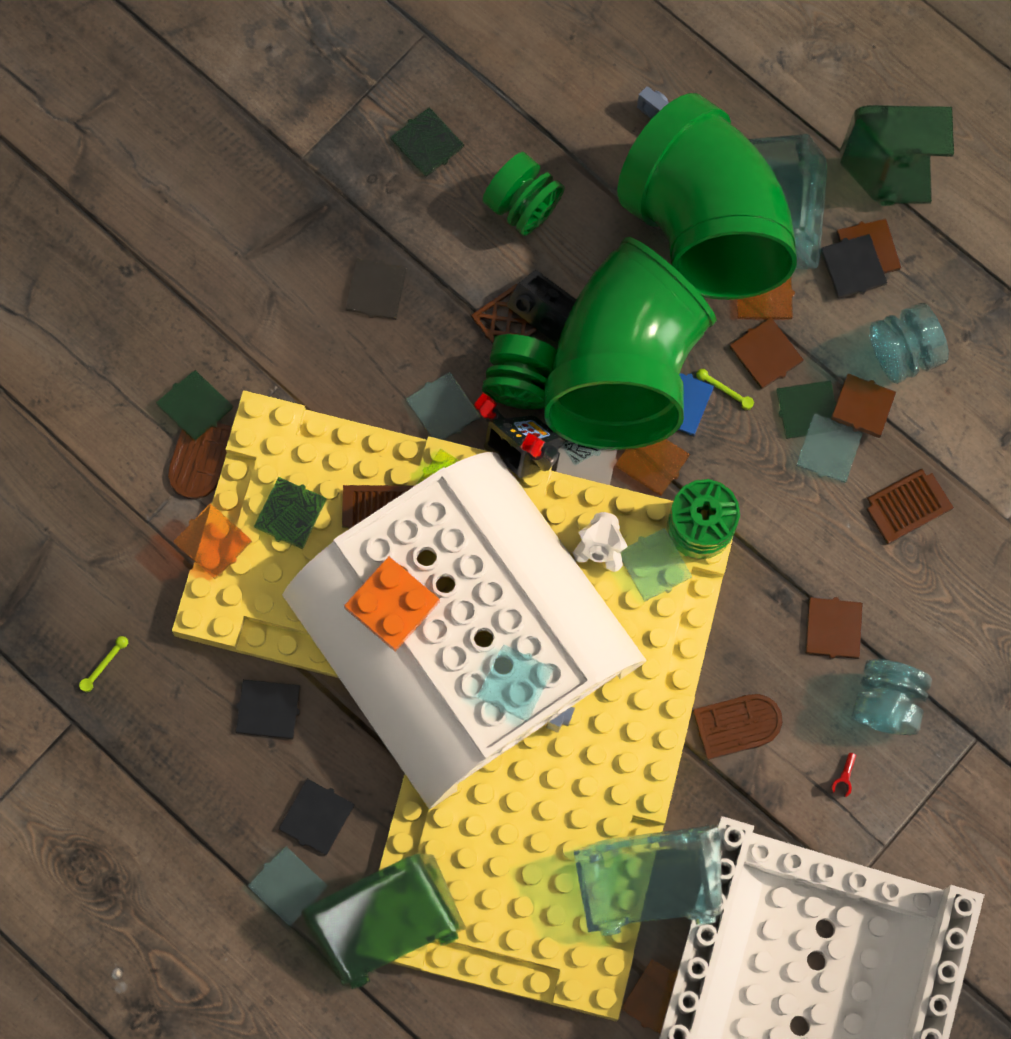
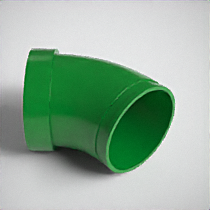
M688 93L664 106L641 131L624 161L617 188L618 200L621 206L647 225L662 229L669 243L671 265L693 285L702 297L720 300L743 299L761 295L779 287L794 273L797 266V254L791 213L782 187L772 168L758 149L737 128L731 125L729 115L700 94Z
M625 237L621 241L620 246L607 256L580 292L565 322L556 351L553 371L548 376L545 384L544 417L547 425L560 437L586 447L609 450L633 449L649 446L672 436L681 427L684 420V384L679 376L681 368L692 348L704 336V332L717 322L713 310L693 285L659 254L632 237Z

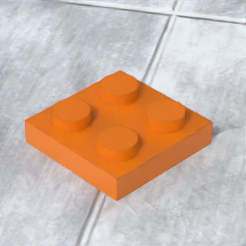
M389 556L349 599L344 608L396 652L440 603V599Z

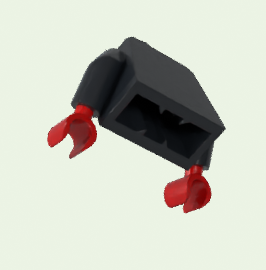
M482 393L474 403V407L480 411V414L489 424L484 448L489 452L498 453L506 466L519 478L540 470L549 471L557 461L559 446L565 443V439L553 432L535 416L504 418L495 409L498 405L496 401L487 394Z

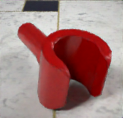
M854 753L848 754L840 778L834 780L831 784L832 793L835 792L837 783L844 782L847 786L844 797L850 795L852 785L849 779L857 756Z

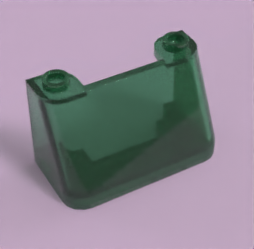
M415 854L402 859L300 911L308 929L343 986H351L352 990L369 983V976L374 973V970L429 943L439 942L440 946L450 944L459 939L457 933L466 929L435 856L432 854Z

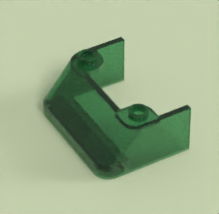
M867 105L857 108L854 111L840 149V164L865 192L881 206H892L896 203L931 204L930 156L953 157L952 107Z

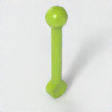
M699 369L696 376L698 380H706L740 402L744 410H750L753 407L754 401L751 397H742L709 376L706 369Z
M119 636L116 639V645L90 677L80 681L79 686L82 691L90 692L93 689L95 679L118 651L127 647L128 639L126 637Z

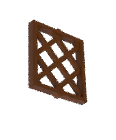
M517 284L471 315L472 319L485 334V338L489 339L492 344L494 342L493 335L517 334L530 337L539 331L534 327L525 333L526 325L531 324L525 319L512 318L513 310L510 308L508 317L496 316L498 306L508 307V302L501 301L510 294L512 296ZM494 306L492 315L483 314ZM480 318L491 319L490 329L484 327ZM495 321L507 322L506 331L494 330ZM511 323L522 324L521 334L509 332Z

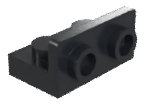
M534 270L518 283L507 306L550 339L556 341L561 336L567 317L576 299L539 271Z

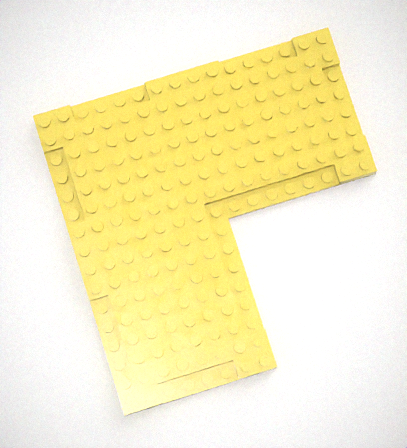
M243 390L227 443V454L193 569L189 571L172 632L174 636L339 678L282 594L292 579L306 564L330 545L333 539L348 530V528H342L343 485L416 486L443 467L447 468L463 459L489 451L429 436L426 440L305 410L304 405ZM551 469L549 471L540 470L522 478H519L511 471L573 559V551L582 540L578 532L590 524L595 514L607 512L618 518L619 531L628 546L621 552L623 566L618 571L613 572L606 568L605 562H595L590 558L587 562H577L576 560L575 562L647 662L621 680L618 676L614 677L572 707L575 710L569 726L562 724L559 733L547 729V724H545L457 784V792L432 809L427 807L408 777L404 774L356 952L358 955L618 1021L732 540L722 553L712 558H691L677 550L668 536L667 521L673 505L671 500L551 471ZM286 482L289 483V484H284V485H278V486H276V484H280V483H286ZM288 485H292V489H290V491L288 489ZM283 486H286V487H287V491H286V492H283L282 490H280V491H278L279 493H277V490H276L277 487H280V488H282ZM301 488L308 506L311 503L306 492L316 495V511L318 513H311L313 516L316 515L314 519L295 501L287 508H276L273 497L299 492L301 505L304 507L300 492ZM298 493L286 496L289 498H297ZM309 495L312 504H314V495ZM270 496L272 498L276 516L280 513L277 512V510H283L284 508H286L273 522H271L267 526L272 532H269L264 525V522L267 525L268 522H270L269 519L273 516L272 514L271 516L266 515L270 512L273 513V509L270 506L272 505L271 502L267 503L268 500L270 501ZM319 497H321V507L319 505ZM278 500V502L282 505L290 504L289 501L287 502L284 500ZM295 504H296L310 519H308V518L295 506ZM268 506H269V509H268V510L271 509V511L265 513V511H266L265 507H268ZM314 506L307 507V511H314ZM701 510L702 519L708 520L707 511ZM298 512H300L310 523H308ZM263 515L265 521L257 525V523L263 521V518L261 516ZM298 517L308 525L299 534L289 526L296 520L291 526L299 532L304 525L301 528L295 527V524L299 522ZM279 519H280L292 532H290V531L279 521ZM277 521H278L292 536H290V535L277 523ZM272 525H273L285 538H283V537L272 527ZM276 525H278L292 540H290ZM311 526L309 532L307 531V535L305 533L303 538H299L304 539V542L303 540H297L294 543V541ZM424 550L418 554L417 561L423 566H430L436 561V555L432 551ZM442 577L436 582V588L442 593H449L455 588V582L449 577ZM480 631L474 636V641L479 647H488L493 643L494 638L488 631ZM499 658L494 662L493 668L498 674L506 675L512 671L513 665L510 660Z

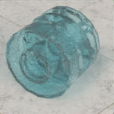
M920 302L901 310L899 319L895 315H889L884 320L874 321L870 325V338L875 355L881 368L893 383L898 384L905 381L907 377H915L919 372V367L924 371H929L948 361L949 350L943 329L931 308L925 303Z
M877 659L866 661L863 670L866 675L862 676L860 684L870 692L857 694L851 716L863 725L884 733L908 736L917 735L924 711L913 703H924L927 701L928 693L925 690H929L931 687L932 678L930 675L899 662Z

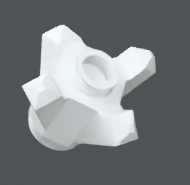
M607 512L595 514L590 524L578 532L582 540L573 551L574 559L577 562H587L589 558L595 562H605L607 569L613 572L618 571L623 566L621 552L628 547L619 531L618 518Z

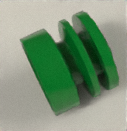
M520 152L512 157L494 176L485 190L482 202L500 216L510 211L507 223L511 226L516 225V231L526 236L538 228L551 215L564 193L565 186L558 180L553 181V176L548 172L537 178L540 172V165L526 153Z
M503 334L495 337L490 354V362L494 366L486 370L487 379L483 382L482 392L496 402L506 406L529 410L543 408L545 405V384L548 376L553 371L557 350L546 342L524 335Z
M710 479L695 480L683 486L674 498L667 521L668 536L672 544L685 556L695 559H708L722 553L731 543L740 518L739 502L729 488L717 481ZM701 510L707 511L708 520L702 519Z

